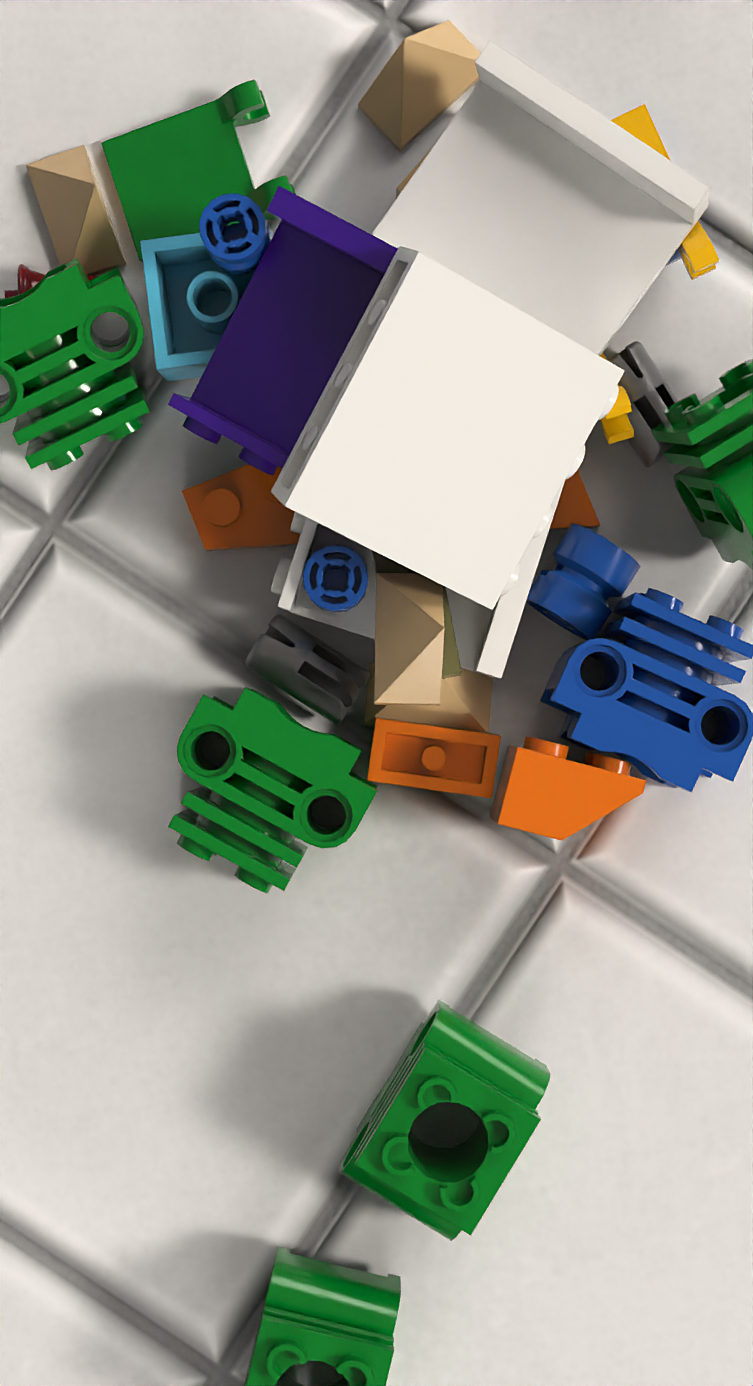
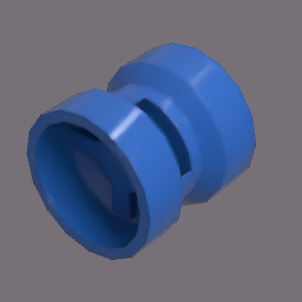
M233 193L223 194L213 199L202 212L199 221L200 237L213 262L223 271L232 274H248L256 270L271 241V233L260 207L249 197ZM236 221L239 222V223H233V224H231V225L228 226V224L231 223V222H236Z
M340 545L325 546L314 552L306 562L303 572L304 588L311 601L320 609L331 613L347 612L356 607L365 597L368 587L367 567L361 556L351 548Z

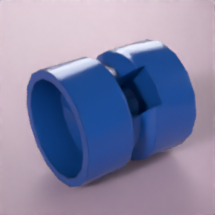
M572 523L552 553L557 566L554 570H542L530 588L526 602L567 631L584 640H591L596 638L612 613L607 603L608 598L621 597L641 566L632 556L603 536L581 525Z

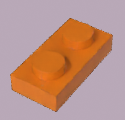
M375 717L366 779L373 782L492 798L501 736L499 734Z

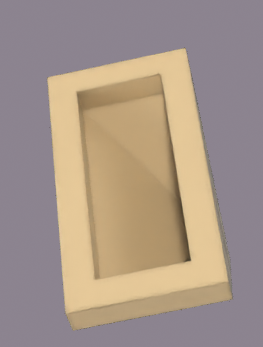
M450 20L406 37L359 101L358 108L392 145L401 152L479 80L475 61L479 57L480 52Z
M85 145L27 164L26 168L60 265L78 257L87 276L97 275L126 265Z
M376 573L374 704L440 706L444 646L442 585L421 574Z
M369 663L371 676L367 684L364 725H374L375 717L489 733L493 678L461 669L462 673L460 676L442 679L440 706L375 705V663Z

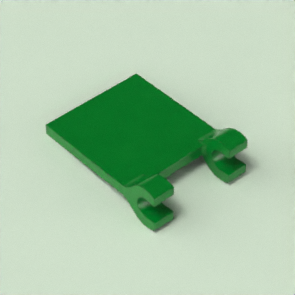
M256 80L241 83L212 102L101 142L133 243L141 262H143L140 241L200 233L199 221L203 210L213 199L223 194L237 193L249 197L260 207L265 220L277 219L267 211V208L278 186L296 194L287 176L267 181L255 189L236 126L254 124L270 117L263 92L259 90ZM236 221V222H231V223L228 224V226L231 225V224H233V223H239V222H238V221Z

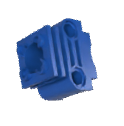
M648 588L646 594L635 592L618 601L613 613L623 618L608 623L603 634L613 640L605 638L587 640L574 645L561 655L544 689L540 702L567 713L557 737L586 750H598L616 754L632 763L642 775L670 788L676 789L678 787L692 792L700 774L708 778L715 774L733 782L752 741L753 713L743 700L716 686L742 682L746 671L729 663L752 659L753 645L740 639L744 630L739 626L712 615L709 616L705 624L681 613L680 611L684 603L679 599L659 590ZM586 656L594 657L600 661L604 668L603 683L596 690L586 686L581 679L580 667ZM708 710L713 712L718 723L717 732L710 741L706 740L701 730L702 717Z

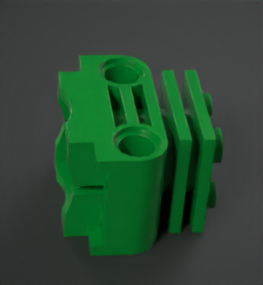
M77 257L48 271L41 281L24 293L0 298V374L4 376L10 386L9 392L0 395V423L17 417L12 434L18 446L29 441L25 459L31 469L47 463L51 471L68 465L84 455L80 445L103 434H106L109 442L121 439L141 428L143 423L140 417L150 412L147 395L142 385H137L136 373L130 363V360L137 355L143 344L144 329L138 307L118 267L89 280ZM103 313H117L127 321L128 328L119 339L112 341L103 340L92 329L91 325L94 319Z
M753 359L721 375L719 380L723 387L700 401L694 393L668 407L664 411L668 420L651 431L659 442L676 443V445L663 452L669 463L688 466L673 475L676 489L702 537L712 539L723 561L735 563L740 560L753 570Z
M245 687L235 706L216 696L212 699L203 694L180 735L177 745V758L183 772L194 781L209 788L211 792L201 787L188 791L181 804L193 811L186 809L175 814L168 827L181 834L177 844L195 856L210 861L213 855L216 856L218 854L238 865L239 867L234 876L249 886L264 893H268L273 885L284 891L308 849L306 845L295 840V837L322 849L335 848L347 842L356 831L378 791L376 788L378 786L351 772L362 751L361 748L335 734L322 733L303 726L280 703L260 692ZM213 732L220 733L225 737L230 747L228 761L220 768L210 765L202 753L204 740ZM329 795L335 797L343 804L346 818L340 825L326 828L314 821L311 815V805L313 800L320 796Z
M438 999L424 1023L421 1022L388 1080L357 1127V1134L340 1161L339 1172L450 1241L455 1239L461 1231L471 1236L541 1121L536 1108L547 1089L550 1072L544 1063L524 1054L457 1013L449 1005ZM450 1102L469 1107L480 1117L475 1131L465 1142L452 1148H435L422 1143L412 1133L411 1126L421 1112L434 1104Z
M278 1247L244 1386H304L294 1381L286 1370L298 1363L300 1365L307 1364V1361L327 1363L335 1367L336 1371L344 1376L337 1383L330 1386H386L394 1353L393 1333L401 1297L400 1276L388 1273V1276L385 1277L291 1254L290 1249Z

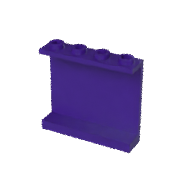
M278 186L267 208V211L278 218L280 223L191 398L173 393L168 403L169 406L187 415L182 425L184 428L214 444H218L222 435L243 447L238 458L270 475H274L277 467L283 469L398 248L281 186Z

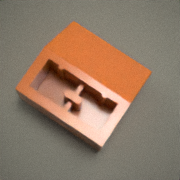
M526 736L523 748L511 745L507 747L489 817L500 825L562 841L641 795L644 791L646 780L629 776L632 767L630 762L587 752L584 764L566 759L568 746Z

